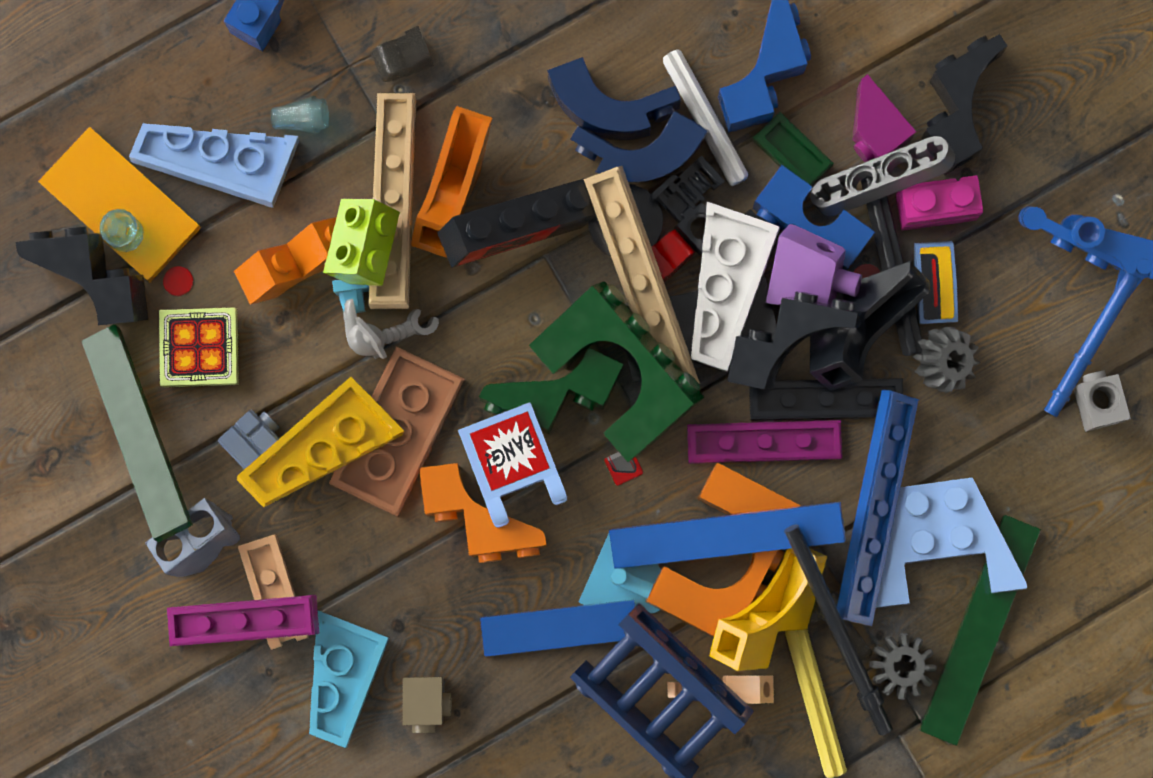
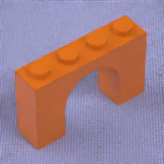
M719 463L712 469L697 499L726 515L801 506ZM773 550L752 553L751 563L744 576L735 584L721 589L707 588L664 566L645 602L714 638L719 619L741 612L752 604L767 588L762 581L768 569L775 572L785 551Z

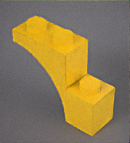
M792 548L786 549L773 579L752 604L733 616L718 620L709 654L710 657L737 671L767 669L779 631L807 630L815 603V596ZM810 549L821 574H823L827 556Z

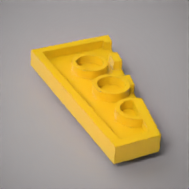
M350 377L237 476V481L263 507H266L403 435L404 430Z

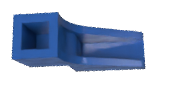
M788 0L771 1L761 48L754 69L739 82L720 88L718 100L728 133L770 122L774 115V109L778 108V101L773 86L767 87L766 84L804 74L807 61L811 60V54L807 40L799 38L796 26L800 25V17L795 3L789 4Z

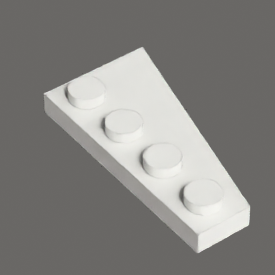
M707 202L691 352L692 360L725 372L729 371L736 336L743 333L780 226Z

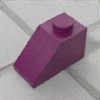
M868 74L861 79L857 88L852 138L856 143L853 146L854 150L864 162L901 149L912 140L916 133L914 128Z

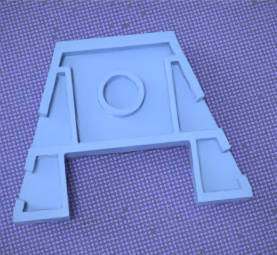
M973 478L900 488L876 608L910 604L904 566L906 563L984 553L986 555L991 593L1027 589L1026 581Z

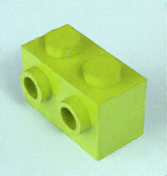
M341 199L323 273L348 284L383 286L400 212L375 199Z

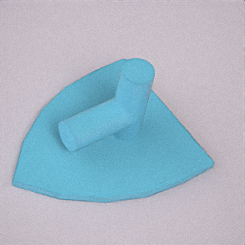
M608 534L579 599V603L588 605L634 599L635 606L640 603L648 612L655 613L660 609L646 603L645 600L648 598L661 569L658 564L614 569L610 536Z

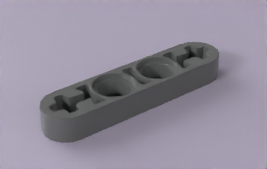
M929 137L820 180L811 191V201L823 215L835 216L841 214L843 210L849 211L948 172L955 162V153L948 142L942 137ZM938 152V153H937V159L934 160V161H931V160L934 159V153ZM908 163L907 171L898 177L891 176L893 169L898 164ZM868 176L873 177V181L868 188L861 191L856 190L857 184L861 179Z

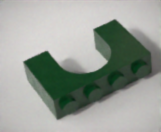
M603 281L592 285L529 346L552 374L569 367L596 341L617 343L633 355L639 365L642 377L639 397L635 404L603 433L624 459L630 462L641 455L705 397L699 392L700 385L696 379L687 372L683 373L674 362L675 356L672 351L652 337L649 333L650 327L640 315L633 314L623 303L625 301L623 294L614 285Z

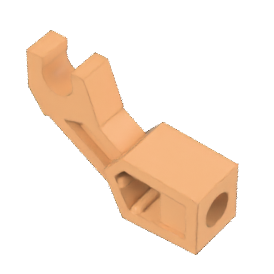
M773 675L723 676V682L745 703H774ZM667 682L668 698H675L683 690L682 685L679 682Z

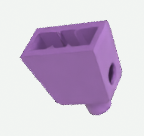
M789 224L779 235L766 303L781 305L783 297H794L795 291L816 294L818 295L817 302L831 305L832 300L836 298L837 292L856 297L860 289L862 275L842 269L846 250L842 246L796 225Z

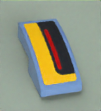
M953 242L914 243V266L930 281L929 293L917 303L918 322L920 324L958 322L957 279Z

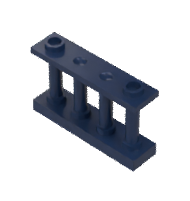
M638 603L619 623V626L624 630L625 636L595 668L585 660L570 678L576 683L580 693L587 698L593 699L661 764L662 769L669 777L692 778L699 768L692 759L722 728L729 729L733 734H736L746 724L754 710L650 612ZM636 646L642 647L653 657L654 663L622 694L606 678ZM665 673L671 674L682 685L683 690L651 722L635 705ZM693 701H699L711 712L712 717L680 749L663 732Z

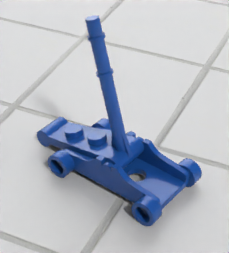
M1028 206L1023 208L1018 216L1019 222L1024 228L1043 230L1053 236L1050 243L1070 253L1074 247L1088 253L1085 261L1103 270H1106L1108 265L1119 270L1114 293L1080 350L1074 354V360L1056 390L1052 391L1053 395L1044 408L1046 412L1058 417L1066 401L1069 402V396L1087 366L1091 365L1093 356L1127 299L1144 278L1153 279V240L1106 229L1103 223L1095 217L1072 214L1065 217L1061 224H1058L1048 219L1046 213L1041 208Z

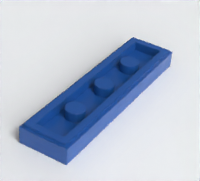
M634 599L481 617L484 656L620 641L625 634L619 623L635 608Z

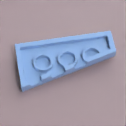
M143 123L129 158L132 163L273 208L295 154L299 139L298 136L284 135V138L266 136V133L250 132V135L228 133L227 130L212 129V132L195 131L191 127Z

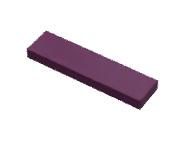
M841 420L687 424L688 464L842 459Z
M316 595L167 608L170 646L320 634Z

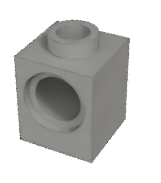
M1105 370L1082 376L1083 383L1075 386L1074 394L1085 432L1123 423L1131 419L1119 374L1106 377ZM1095 390H1101L1107 395L1109 403L1106 409L1098 408L1094 404L1092 396Z

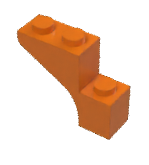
M456 106L448 126L430 188L416 217L411 246L447 258L437 232L452 217L464 214L466 202L480 176L492 117Z
M337 217L311 223L287 244L259 250L234 270L250 305L277 298L299 282L324 271Z
M458 463L419 468L425 515L428 517L434 516L435 522L457 520V513L464 512L469 556H478L479 563L502 560L501 553L515 551L517 552V558L540 555L539 548L547 547L546 537L542 530L508 517L509 523L507 525L496 528L488 508L474 502L466 492Z

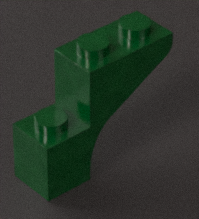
M588 348L580 364L565 377L550 381L488 384L482 389L479 398L481 402L486 404L484 410L494 416L530 402L541 431L549 434L569 394L575 396L572 402L589 411H593L595 406L603 410L620 377L623 364Z

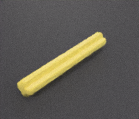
M808 630L785 631L824 774L827 778L841 776L846 773L847 768Z

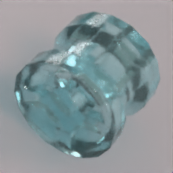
M124 209L109 211L100 222L102 238L112 248L120 252L134 250L143 240L144 230L142 224L136 217Z

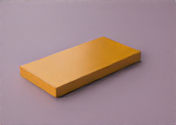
M91 127L74 142L38 181L94 233H102L103 241L139 274L143 275L149 283L201 229L200 225Z

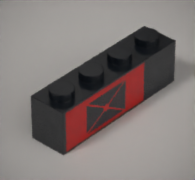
M585 178L452 217L437 232L451 268L583 228L596 216L584 182Z

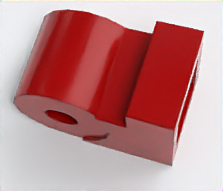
M676 229L669 232L651 247L664 283L695 254V251Z

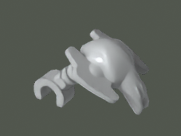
M353 299L346 301L343 312L346 338L350 348L359 355L372 356L374 359L379 358V356L382 359L387 357L383 349L385 343L396 342L399 339L402 340L414 334L428 335L433 333L438 327L439 319L430 317L427 326L422 328L418 324L421 310L413 309L409 313L406 322L381 331L376 326L365 323L360 317H357Z

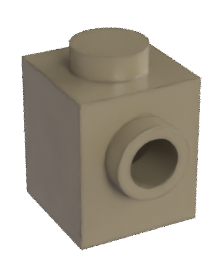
M404 677L403 725H412V733H434L435 725L445 724V716H451L452 696L451 693H445V677Z

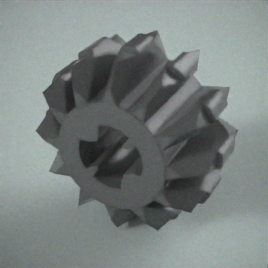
M944 327L941 330L933 329L928 331V340L922 339L917 341L922 348V352L912 357L921 363L915 370V373L924 377L923 384L930 388H936L939 392L948 393L949 391L952 392L953 389H965V379L972 380L976 378L972 367L981 362L973 358V354L979 347L974 343H969L971 335L958 331L954 327Z
M907 633L900 634L898 646L892 636L885 637V644L889 651L875 646L873 652L882 657L881 662H869L870 668H881L882 672L872 678L873 683L877 684L887 680L882 690V693L885 695L891 694L897 685L896 695L899 700H905L907 686L914 697L920 696L921 691L917 682L927 687L932 685V681L923 675L924 671L935 672L937 670L936 665L924 663L925 659L930 658L934 654L932 649L919 653L918 650L923 644V639L919 637L914 639L909 647ZM902 655L907 657L905 662H911L912 666L911 671L904 672L903 678L898 676L900 671H894V662L901 661Z

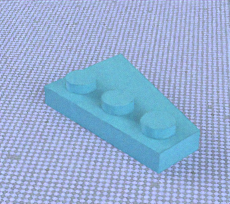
M318 610L320 634H316L314 645V675L309 734L347 748L390 638Z

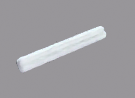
M680 50L668 53L663 57V64L695 122L709 130L705 140L728 183L731 186L742 183L747 179L748 172L683 53Z

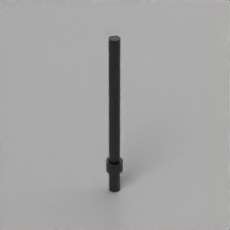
M792 525L786 528L784 532L859 691L856 696L862 709L869 712L878 734L886 735L893 730V727L882 705L884 698L878 686L873 685L799 525Z

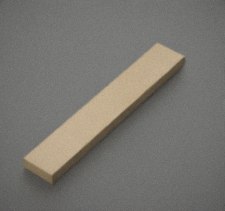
M377 93L373 199L399 211L400 215L383 286L369 285L370 309H409L416 120L415 93Z
M618 166L584 179L631 312L640 315L649 325V333L652 337L672 351L675 356L674 362L682 372L689 373L700 384L623 166Z

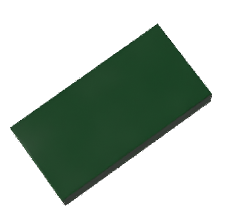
M781 112L753 137V142L779 167L783 165L811 186L834 164Z

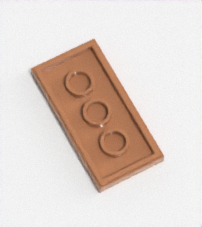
M396 346L371 397L404 430V433L397 439L335 470L329 484L399 517L420 475L419 468H423L462 389L465 379Z

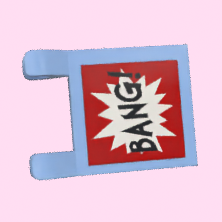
M530 402L458 430L490 517L496 528L509 523L500 497L543 480L554 505L567 501L566 492Z

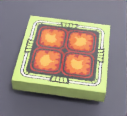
M236 308L159 310L161 387L239 385L238 310Z

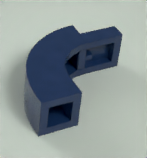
M583 57L547 70L548 81L553 94L565 114L578 126H582L602 138L634 140L650 136L651 125L649 120L654 119L655 122L665 121L671 118L675 110L680 109L681 98L676 86L634 101H619L604 95L593 83Z
M674 111L660 136L653 143L641 149L626 150L619 148L582 126H577L570 140L578 144L575 150L593 161L596 160L597 156L603 158L595 172L600 174L618 166H623L628 182H643L666 176L682 167L697 152L709 130Z

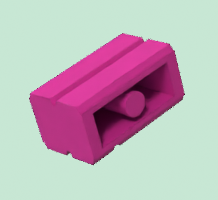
M977 175L961 177L959 181L954 178L919 183L896 193L902 231L976 221L983 213Z

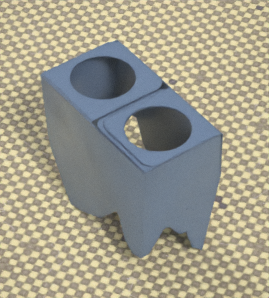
M203 498L191 507L188 512L192 523L202 518L213 517V529L207 536L202 538L194 537L190 534L189 528L161 542L155 541L152 537L145 543L165 574L184 577L200 573L218 557L224 546L234 545L240 540V535L232 527V515L222 510L213 502ZM180 538L182 542L181 554L175 560L168 561L164 554L166 542Z

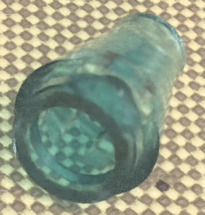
M311 96L281 107H273L271 110V121L275 130L286 129L319 133L321 129L329 127V109L324 98L317 99L316 96Z

